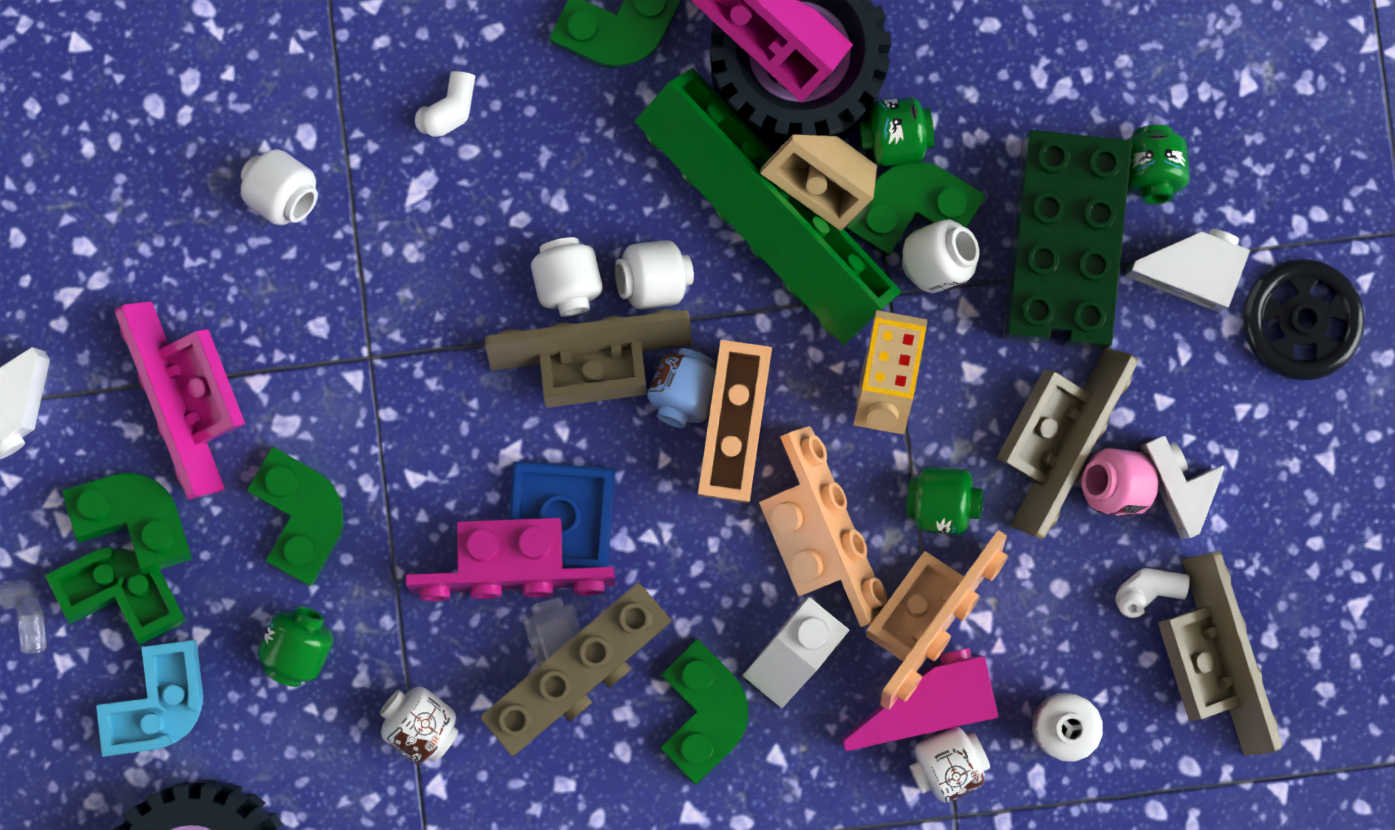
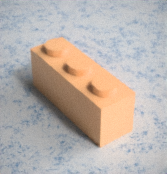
M727 340L720 341L698 496L742 503L750 502L772 347Z

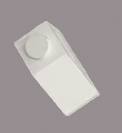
M1210 229L1209 234L1200 232L1136 260L1127 267L1124 276L1219 313L1230 306L1250 250L1238 245V237L1222 230Z
M31 347L0 367V459L22 448L25 445L22 438L35 429L50 363L46 352Z
M806 597L742 676L779 707L783 708L818 670L849 632V629L813 599Z

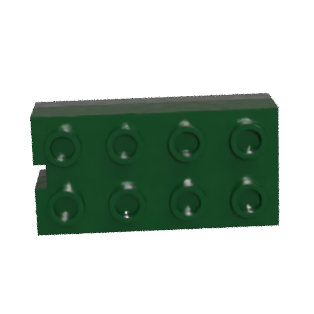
M1029 130L1022 139L1002 340L1043 344L1050 339V335L1063 336L1062 346L1103 351L1112 346L1132 151L1131 140Z

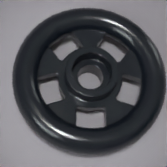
M1290 260L1270 268L1254 283L1244 305L1243 329L1250 349L1264 366L1274 373L1289 379L1315 380L1335 373L1353 357L1364 332L1365 317L1363 304L1354 285L1339 270L1315 260ZM1289 282L1297 292V295L1289 298L1281 306L1272 293L1283 284ZM1317 282L1323 284L1335 294L1327 306L1318 297L1310 295V291ZM1300 310H1306L1311 313L1313 324L1310 328H1304L1299 325L1297 315ZM1277 317L1279 329L1284 337L1283 339L1270 342L1266 335L1263 321ZM1330 317L1344 321L1343 332L1338 342L1325 337L1329 329ZM1313 343L1315 345V359H1294V344L1309 345Z

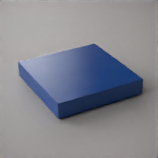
M513 461L509 520L561 518L563 568L609 567L616 469Z

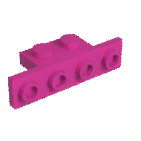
M152 301L124 304L116 308L115 314L120 325L121 336L128 345L138 371L140 385L147 394L157 420L158 431L165 440L175 466L177 480L183 487L186 497L194 499L225 490L207 442L244 425L245 421L209 329L195 331L168 344Z
M561 518L457 522L458 573L406 575V586L412 594H419V599L422 601L449 600L451 592H471V598L497 599L502 597V591L522 590V596L539 598L552 596L553 589L574 588L575 595L592 596L604 594L605 587L616 586L614 567L563 569Z

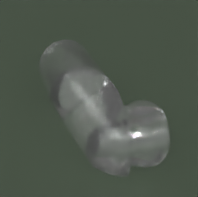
M20 578L16 582L6 581L0 585V605L4 609L16 608L21 652L31 654L47 649L44 614L33 585Z

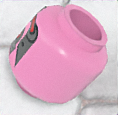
M1106 448L1096 452L1088 460L1082 473L1081 484L1083 495L1088 505L1098 513L1134 517L1144 513L1152 506L1158 492L1159 480L1155 465L1143 453Z

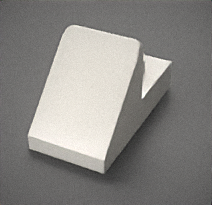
M1161 436L1138 446L1140 452L1150 458L1157 469L1158 491L1180 538L1188 539L1199 535L1221 479L1224 466L1212 468L1186 480L1182 472L1188 470L1187 462L1176 442L1169 444L1166 436Z

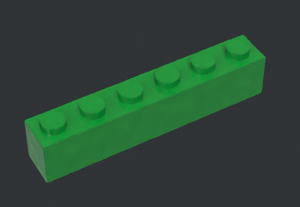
M694 68L669 81L634 121L645 132L648 141L657 149L662 150L676 165L685 181L696 187L714 206L718 216L726 223L731 224L749 244L754 255L765 261L784 281L787 290L793 296L801 299L819 319L824 330L835 336L843 346L874 319L876 310L882 311L902 292L844 229L838 230L760 174L761 167L774 154L731 111L724 100Z

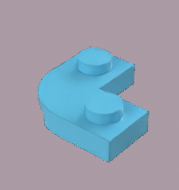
M197 640L141 647L147 698L96 705L102 757L161 749L178 742L192 730L200 716L203 704Z

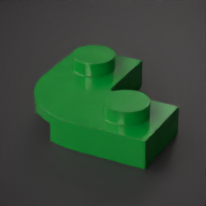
M568 0L549 40L551 44L604 68L615 69V67L632 65L649 55L652 56L657 51L682 0H624L617 15L585 0Z
M920 161L898 164L884 172L876 180L873 199L850 221L845 231L889 257L914 215L929 224L950 219L967 228L986 195L937 165Z
M272 447L247 492L291 516L266 561L305 584L313 586L342 535L345 524L343 522L342 502L334 484L326 476L276 447Z
M123 473L62 490L74 535L78 543L128 528L142 575L193 560L175 502L170 493L154 479L140 474Z
M113 547L102 548L45 575L69 625L115 602L118 603L138 645L186 623L161 571L157 570L142 575L134 552L113 550Z
M699 639L661 674L696 712L660 748L696 785L741 740L747 726L749 713L747 698L740 682Z

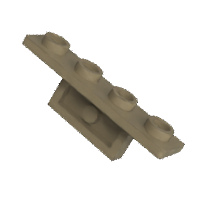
M662 309L648 315L625 318L609 316L600 321L579 324L563 322L548 328L525 331L509 329L499 334L485 337V348L491 371L534 365L541 366L546 408L647 395L642 351L693 345L689 311H674L670 309Z
M1110 348L1104 349L1083 389L1055 371L1048 369L1042 371L996 458L1034 481L1010 525L1012 528L1042 540L1056 524L1060 516L1061 506L1073 484L1080 479L1084 471V463L1094 444L1105 432L1108 426V418L1120 395L1127 390L1132 381V373L1138 364V358L1130 353Z
M1213 551L1182 559L1185 572L1189 575V584L1197 609L1160 621L1158 625L1188 720H1202L1229 709L1244 756L1273 753L1281 750L1282 743L1278 733V724L1272 714L1266 696L1261 670L1256 664L1246 633V623L1240 614L1231 585V576L1221 552Z
M635 584L484 712L481 720L509 754L514 757L559 717L563 715L570 722L593 702L586 694L599 683L603 682L609 689L632 669L626 660L668 626L672 620L641 584Z

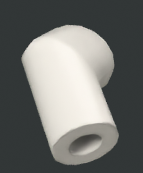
M452 71L450 73L446 98L429 107L423 106L417 111L415 125L418 131L423 134H429L432 137H439L463 125L470 113L475 75Z
M1142 568L1119 587L1116 593V604L1124 616L1137 618L1145 613L1144 608L1157 596L1185 600L1189 589V575Z

